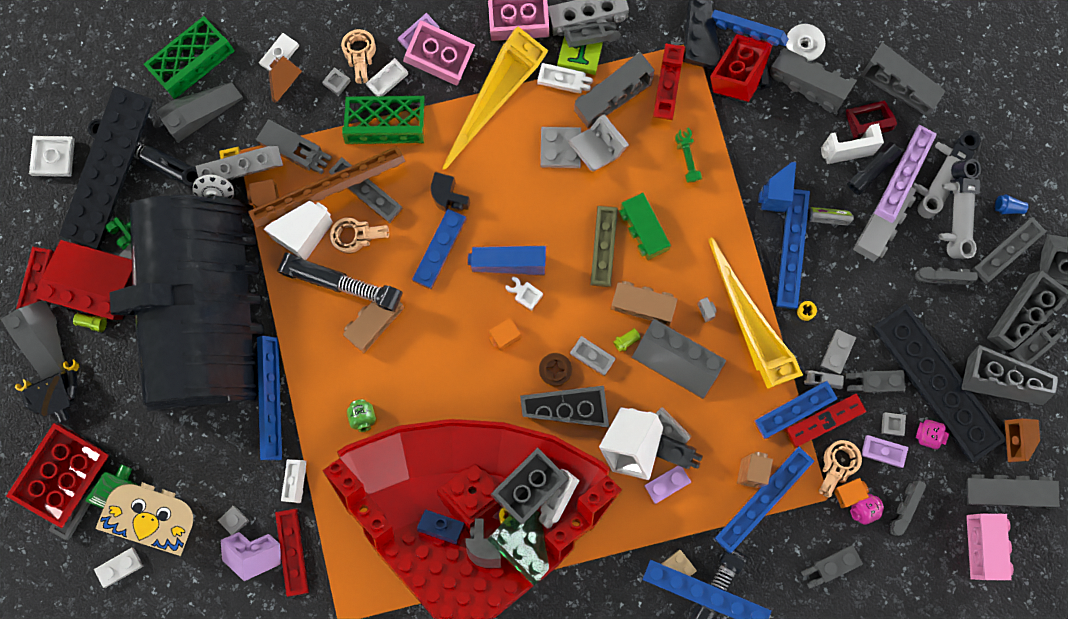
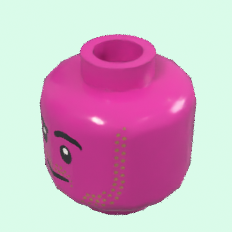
M927 419L924 423L920 422L916 438L919 439L920 445L939 449L941 444L946 445L949 433L945 432L946 427L943 423Z
M868 494L869 498L851 505L852 509L850 512L853 519L864 525L881 518L884 510L880 498L872 494Z

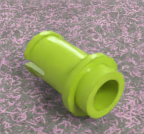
M633 328L623 336H617L613 343L619 352L622 350L626 351L628 346L640 340L641 337L638 331Z

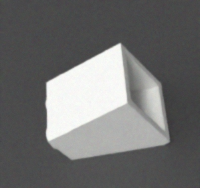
M308 201L270 223L264 230L274 241L301 259L307 260L331 227L333 221L330 218L331 214L327 212L328 209L319 202L314 204Z
M621 407L599 446L612 472L649 480L663 426L658 415L653 412H642L633 408Z

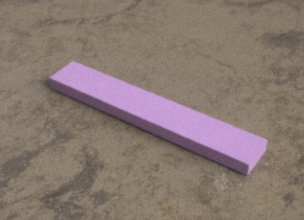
M921 125L916 128L874 214L891 223L895 221L937 135L936 133Z

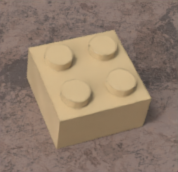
M681 550L675 552L662 563V565L688 576L693 575L697 571Z

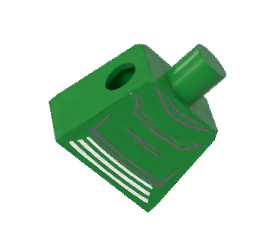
M121 464L116 475L105 472L88 495L86 502L104 508L109 494L116 487L123 484L137 485L128 480L133 468Z

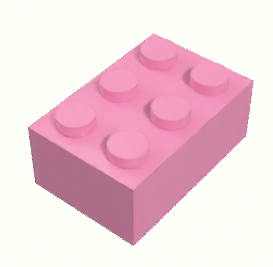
M488 0L491 41L508 40L515 27H520L532 38L549 37L547 0Z
M420 20L403 62L457 86L475 45Z
M1007 514L967 515L971 579L1011 580L1014 570L1013 564L1010 562L1012 544L1008 538L1010 521L1007 519Z

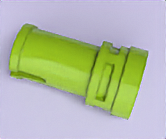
M77 313L74 315L73 324L102 333L106 328L107 319L97 315L89 316Z

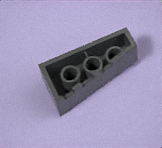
M639 52L604 81L593 87L586 95L578 97L575 101L576 103H574V111L586 127L590 128L600 116L604 114L607 116L651 86L655 70L643 54Z
M979 345L968 357L961 389L1044 405L1056 393L1058 377Z

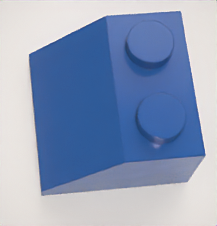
M791 162L770 178L768 183L763 186L758 200L759 203H762L761 210L785 212L793 201L796 162Z

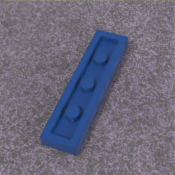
M714 10L711 16L716 22V26L726 30L729 28L739 35L745 33L755 40L764 39L774 46H778V44L786 46L789 40L783 30L725 12Z
M447 209L412 279L414 282L432 289L466 221L465 216Z
M825 381L759 417L754 422L763 438L766 439L837 400V397L828 381Z

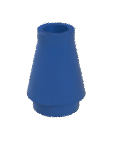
M1006 194L1000 195L996 199L995 210L1000 214H1025L1028 210V203Z

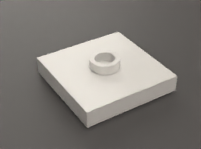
M33 136L29 174L31 176L71 177L75 139L65 136Z

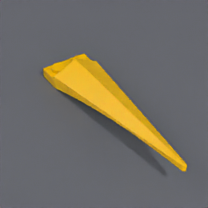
M515 27L506 43L503 44L443 165V169H446L496 111L535 71L547 54L548 50L520 27Z
M711 237L709 243L756 370L760 371L767 389L802 376L803 374L795 356L755 306L735 276L715 240Z

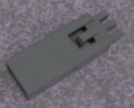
M269 119L256 138L259 145L263 147L278 146L282 157L308 171L311 169L321 175L324 170L319 168L318 165L324 168L328 165L322 158L328 161L332 159L330 155L322 152L320 146ZM297 147L302 148L300 154L307 156L306 159L294 154L295 150L298 149Z

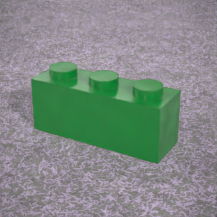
M644 193L622 202L619 213L623 221L627 220L630 226L628 230L631 237L637 239L639 243L637 247L641 256H645L648 261L669 251L671 244Z

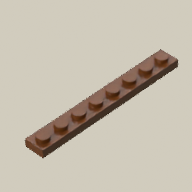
M396 146L248 212L256 228L267 225L269 222L288 214L308 201L313 203L321 201L327 196L341 192L354 184H359L365 179L377 176L390 168L398 167L405 162L404 156Z

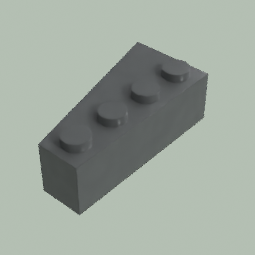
M883 42L860 75L926 116L931 114L945 93V90L939 84L932 81Z
M786 48L782 49L770 69L771 77L774 80L785 83L791 90L802 93L809 101L817 102L826 111L834 112L835 114L857 81L851 77L849 80L841 77L842 73L835 70L833 73L828 72L820 63H808L806 57Z
M1042 270L1029 274L987 339L1002 350L1016 348L1034 332V329L1043 324L1053 312L1062 307V304L1068 300V290Z
M604 386L520 396L523 417L609 427Z
M972 475V478L967 479V505L1025 506L1027 508L1046 507V509H1055L1060 507L1059 481H1053V477H1039V480H1030V476H1016V480L1007 479L1006 475H994V479H985V475Z

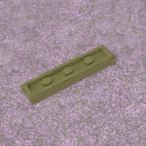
M597 207L591 286L611 287L617 207Z

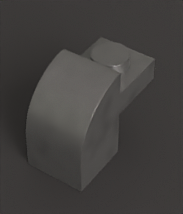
M475 519V527H471L470 539H466L468 557L474 564L480 567L500 568L501 539H484V519Z

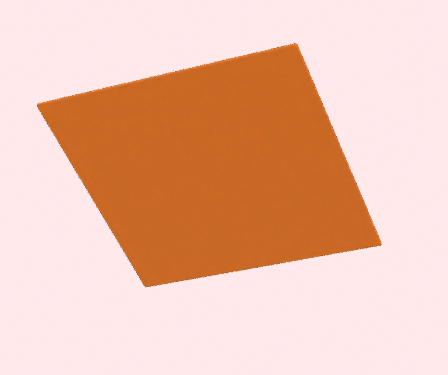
M664 49L643 54L655 70L651 86L606 116L628 142L629 146L618 159L596 171H591L582 159L580 168L541 167V127L581 128V133L590 129L586 127L574 111L576 99L581 95H586L593 87L600 84L633 57L600 64L597 66L596 75L586 73L585 77H590L593 81L592 84H587L591 86L590 91L582 90V93L537 84L538 79L522 83L446 169H443V165L479 93L425 106L424 143L345 144L342 135V127L344 126L301 136L320 146L322 152L332 157L330 161L322 158L328 164L326 168L318 165L319 168L324 170L322 175L311 169L308 171L281 156L283 166L244 176L247 191H250L249 184L273 179L277 184L280 198L330 176L329 171L341 157L353 166L397 146L405 159V162L398 167L390 168L377 176L368 178L402 206L403 209L391 223H388L347 188L341 192L329 195L321 201L314 202V204L319 202L328 209L327 212L331 214L330 218L333 224L306 261L346 273L348 278L360 280L361 282L374 285V287L387 285L403 292L400 302L405 308L365 353L352 344L343 334L347 324L351 321L354 322L359 317V311L364 306L368 307L372 300L369 301V299L366 300L343 291L339 293L278 273L277 270L284 253H293L268 235L264 230L267 225L257 228L254 225L304 461H307L306 474L337 619H361L420 604L374 550L364 536L363 528L352 515H349L322 471L332 462L339 459L337 451L344 446L396 426L446 419L505 422L554 435L602 461L610 469L608 476L615 481L622 491L597 525L575 542L574 550L555 569L724 527L760 489L736 484L741 459L751 455V453L755 454V452L768 454L767 458L773 459L770 472L771 477L796 450L785 429L806 419L805 417L766 439L763 438L754 422L759 417L796 398L799 394L794 379L767 389L760 371H757L709 243V239L712 237L755 306L782 340L703 67L682 62L673 121L654 118L653 113ZM403 111L398 115L404 120L410 113ZM389 115L382 116L381 118L385 120ZM414 117L408 124L410 126H419V121ZM374 118L368 124L370 126H377L381 122ZM393 118L388 124L390 126H397L401 122ZM361 122L349 124V127H356ZM687 127L692 131L691 139L693 138L694 140L689 148L693 156L695 169L700 171L702 175L701 180L691 183L686 182L685 175L689 170L683 149H677L678 144L675 142V135L681 129V135L684 137L683 132H687ZM260 145L256 147L240 150L239 154L263 148V146ZM297 147L298 149L295 150L294 154L306 159L307 156L300 154L302 148ZM438 172L455 178L456 184L453 193L469 197L470 206L468 210L463 209L462 211L451 208V205L448 207V209L465 216L466 221L432 289H429L414 282L412 279L446 213L436 206L431 194V183L434 173ZM641 193H644L671 244L669 251L648 261L645 256H641L637 247L639 245L637 239L631 237L628 230L630 226L627 220L623 221L619 213L622 202ZM598 206L618 208L611 287L590 285ZM353 218L358 222H368L369 227L387 225L389 237L372 239L368 241L370 243L369 246H362L361 249L354 253H344L334 247L330 239V232L338 220ZM342 225L341 242L350 244L355 238V229L353 227L344 228ZM338 242V245H339L340 247H342V248H347V247H345V246H342V245ZM546 246L545 276L472 272L471 265H468V253H472V247ZM512 277L518 278L520 285L524 286L528 282L543 293V296L532 311L515 300L516 293H509L506 290V285L510 288L516 287ZM618 282H631L634 284V287L641 289L642 287H649L659 294H662V292L673 294L674 298L678 299L670 326H666L726 360L704 399L632 358L652 321L611 310ZM708 297L709 302L712 301L717 312L713 320L705 323L697 304L701 299ZM511 318L521 334V339L500 351L498 346L494 348L488 339L491 336L489 330L506 319ZM635 328L641 339L628 346L626 351L622 350L619 352L613 341L616 340L617 336L621 337ZM581 336L616 358L605 376L570 355V352ZM560 353L566 356L571 363V376L562 385H549L540 377V362L548 354ZM558 361L555 362L553 368H546L553 371V378H555L557 372L564 371L558 368ZM604 386L609 427L523 417L520 396ZM363 399L373 405L376 422L371 426L370 430L359 432V430L350 427L347 409L353 401ZM621 407L656 413L663 407L692 436L685 444L696 448V453L701 454L703 458L702 461L693 459L700 463L699 468H683L691 481L690 484L654 504L644 485L678 465L655 457L649 480L612 472L599 446ZM812 440L799 447L814 462L765 516L828 499V497L823 496L825 492L820 494L818 491L824 480ZM474 488L469 490V493L471 494L477 492V490ZM363 508V509H361L360 511H361V512H366L368 509H367V508ZM578 522L572 523L574 526L580 525Z

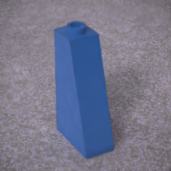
M546 246L472 247V253H468V265H471L472 272L545 276Z

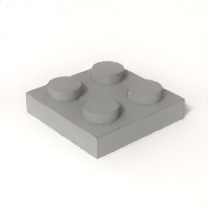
M541 127V167L580 168L581 158L571 147L569 141L571 138L581 134V128Z

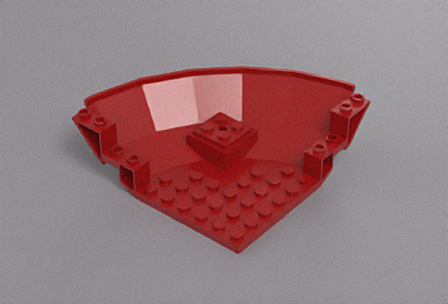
M446 419L396 426L344 446L337 451L339 459L322 470L349 515H352L363 528L364 536L377 554L434 619H494L560 565L574 550L575 542L597 525L622 491L615 481L608 476L610 469L602 461L554 435L505 422ZM537 448L559 470H567L579 480L558 522L553 523L550 528L545 527L539 521L542 505L522 525L517 522L513 527L507 528L504 525L502 526L499 521V513L502 507L490 495ZM474 488L477 490V492L471 494L469 493V490ZM363 508H367V509H368L366 512H361V511H360V510L363 509ZM425 509L465 523L457 545L417 531V526ZM505 513L504 519L509 518L512 520V516ZM475 519H484V539H501L500 568L480 567L474 564L468 557L466 539H470L471 527H475ZM578 522L580 525L574 526L572 523Z

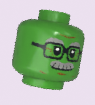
M366 400L353 401L347 409V417L352 429L366 432L376 422L373 405L366 402Z

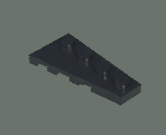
M689 0L683 62L715 70L720 62L715 21L711 17L713 14L711 0Z

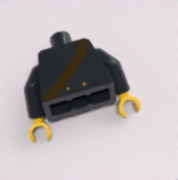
M74 359L71 367H69L67 361L63 363L64 368L67 370L66 373L61 371L34 384L23 379V387L20 384H16L15 388L21 391L20 395L25 408L40 414L42 417L54 414L58 423L70 419L66 408L74 402L78 385L76 371L79 368V364Z

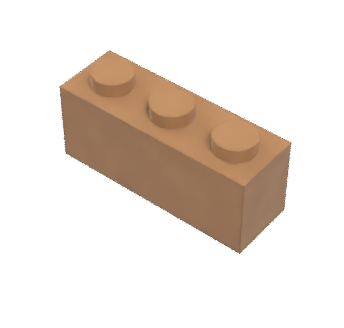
M622 281V283L618 282L611 310L651 321L655 319L662 324L670 326L678 298H674V295L671 293L662 292V294L654 292L652 288L642 287L641 289L634 287V284L631 282Z
M371 302L368 307L364 306L359 311V317L354 322L351 321L347 324L343 335L365 353L405 307L399 302L396 312H391L377 306L375 302Z
M762 452L751 453V455L742 458L736 484L753 488L768 485L773 459L767 458L768 454Z

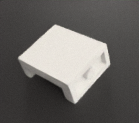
M879 124L871 125L861 139L843 143L838 142L836 133H831L821 148L823 158H826L827 164L874 155L884 143Z

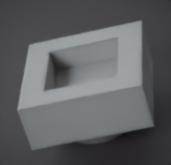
M334 67L322 83L339 96L351 80Z
M708 297L701 299L697 305L706 323L714 319L717 311L712 301L709 302Z
M883 413L881 434L904 436L906 415Z
M232 506L218 521L233 535L249 520L236 506Z

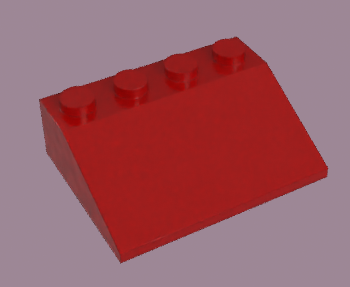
M60 240L41 278L36 298L112 320L123 319L124 315H112L110 313L109 292L132 286V259Z
M53 423L6 497L62 529L109 457V454L59 423Z

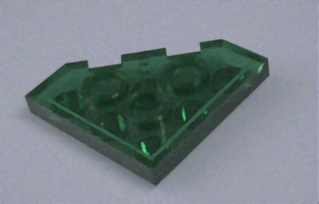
M538 510L522 525L509 515L487 539L534 586L549 570L543 527L539 521L541 514Z

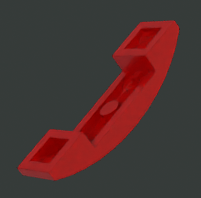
M665 44L653 113L654 118L673 121L685 46Z

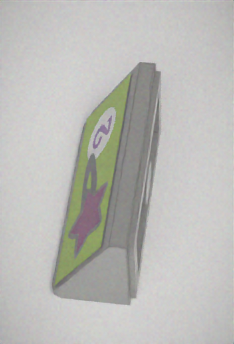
M810 207L809 209L810 222L849 225L854 219L851 212L847 210Z

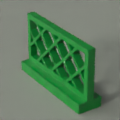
M203 16L146 61L144 66L175 100L235 50L228 40ZM204 24L208 26L207 33H198L199 28ZM192 38V44L183 45L184 40ZM197 38H206L205 45H196ZM210 38H219L216 43L209 45ZM177 50L176 57H168L169 52ZM182 50H190V56L181 57ZM195 50H203L201 55L194 57ZM156 62H162L161 69H152L151 66ZM167 62H175L174 69H166ZM180 62H188L186 67L179 69ZM165 74H173V77L165 83Z
M346 97L344 127H342L345 144L424 143L425 97ZM420 102V107L415 111L408 107L411 103ZM350 103H359L361 107L354 112L350 108ZM373 103H379L381 107L375 112L369 108ZM392 103H399L401 105L395 111L388 107ZM366 109L371 115L363 120L358 115ZM386 109L391 115L383 120L379 114ZM406 109L410 115L403 120L398 114ZM415 117L419 121V126H410L408 122ZM355 118L361 122L356 127H349V123ZM374 118L381 122L377 126H370L368 124ZM393 118L401 122L397 126H390L388 124Z

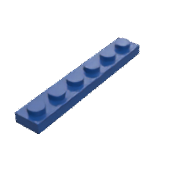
M794 189L793 201L786 210L776 307L798 308L810 191Z
M259 336L257 337L260 460L277 461L282 460L279 341L277 337Z
M797 447L769 478L768 485L761 487L714 539L729 554L732 553L812 465L814 460L800 447Z
M650 560L642 579L733 619H769L772 612L769 609L653 560Z

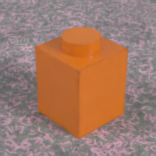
M511 318L506 319L489 330L491 336L488 339L493 347L498 346L500 351L521 339V334Z
M860 478L834 489L841 508H846L858 503L860 500L869 498L867 494L869 489Z

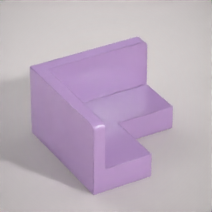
M238 532L221 540L223 562L243 581L281 564L280 543L269 534L250 542Z

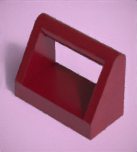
M885 100L846 109L847 119L854 140L860 139L871 125L879 124L881 133L890 132L897 125L895 116ZM881 109L884 120L860 125L855 115Z

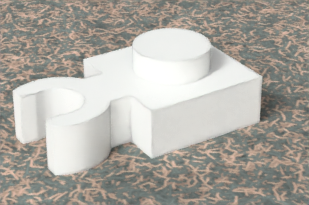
M512 277L516 287L510 288L506 285V290L509 293H516L515 300L532 311L543 296V293L528 282L524 286L520 285L519 279Z

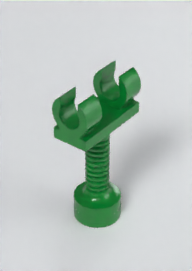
M687 127V132H683L684 137L681 135V129L675 135V142L678 144L677 149H683L689 170L685 175L686 182L691 183L701 180L702 175L700 171L695 169L693 156L689 148L694 140L693 138L691 139L692 131Z
M116 217L114 221L109 222L105 226L111 234L117 233L120 229L124 232L125 236L119 238L116 242L123 250L131 243L130 222L125 225L122 220Z

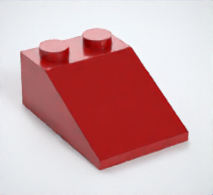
M736 34L710 76L713 92L749 102L759 85L773 45L767 41L755 40Z

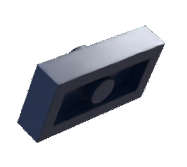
M425 509L417 526V531L457 545L465 523Z

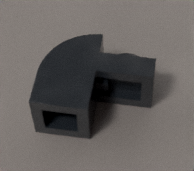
M435 172L431 183V194L436 206L444 212L447 211L449 205L455 210H468L470 198L453 193L456 184L455 178Z

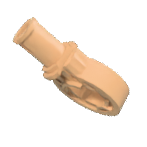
M357 29L350 31L344 36L341 46L350 67H353L354 61L355 81L362 84L361 76L363 83L368 81L367 61L369 65L372 64L376 45L373 36L369 32ZM355 41L367 42L366 48L360 51L350 49V44H353Z
M343 218L333 225L330 239L334 247L341 252L354 253L361 249L362 246H369L370 243L368 241L372 239L388 238L389 233L387 232H389L387 225L369 227L366 221L358 222L353 218ZM342 225L344 228L353 227L355 229V238L350 244L341 242ZM338 242H339L342 246H345V247H347V248H342V247H340V246L338 245Z
M840 440L826 449L824 454L825 466L822 471L827 473L821 488L818 490L820 494L825 492L823 496L831 497L838 481L845 483L848 476L854 474L860 468L862 462L861 453L853 443ZM835 446H841L832 451ZM843 450L849 454L850 459L855 458V460L850 462L849 467H843L835 459L837 451Z

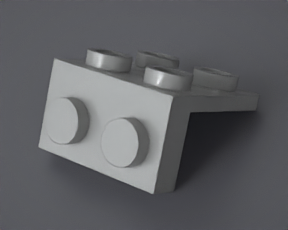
M605 114L600 116L590 129L571 138L569 141L571 147L591 171H596L618 159L629 146L628 142Z

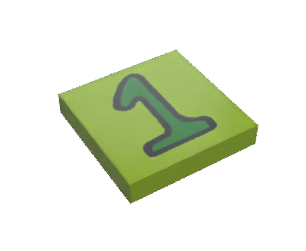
M564 36L557 66L596 75L603 42L569 48Z

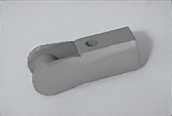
M812 370L805 371L807 380L804 381V384L817 386L828 381L831 388L842 389L843 375ZM815 376H820V382H815Z

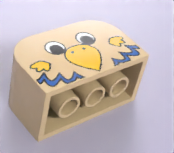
M142 482L141 486L135 484L120 485L109 494L96 525L97 530L181 556L192 528L193 514L185 502L174 498L175 493L164 489L159 493L154 491V486Z

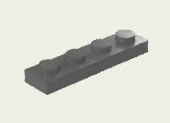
M341 157L331 168L329 174H335L352 165ZM369 179L347 187L348 190L388 223H391L403 209L401 205Z
M1031 217L972 270L977 272V276L985 284L989 283L1047 231Z

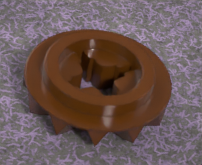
M560 353L548 354L540 362V377L545 383L552 386L564 384L569 380L572 373L569 359ZM558 361V368L564 371L557 372V375L553 378V371L546 368H553L555 362Z

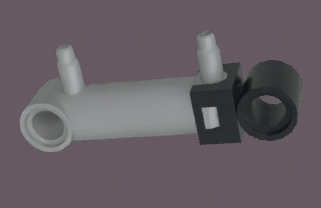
M965 131L955 141L952 148L940 142L936 143L935 148L947 155L940 171L929 189L917 183L912 184V187L917 189L916 192L924 196L917 207L918 213L922 217L932 218L943 208L950 190L942 189L941 185L954 179L951 174L953 163L972 159L975 154L973 151L981 142V137L976 131ZM964 140L969 141L971 146H968ZM927 203H931L934 210L929 209Z
M975 159L961 160L953 163L951 174L954 179L941 185L942 189L950 190V194H954L952 233L939 234L940 240L949 241L947 253L953 259L972 258L977 250L976 243L973 240L975 195L980 194V180L975 178L980 175L981 166Z

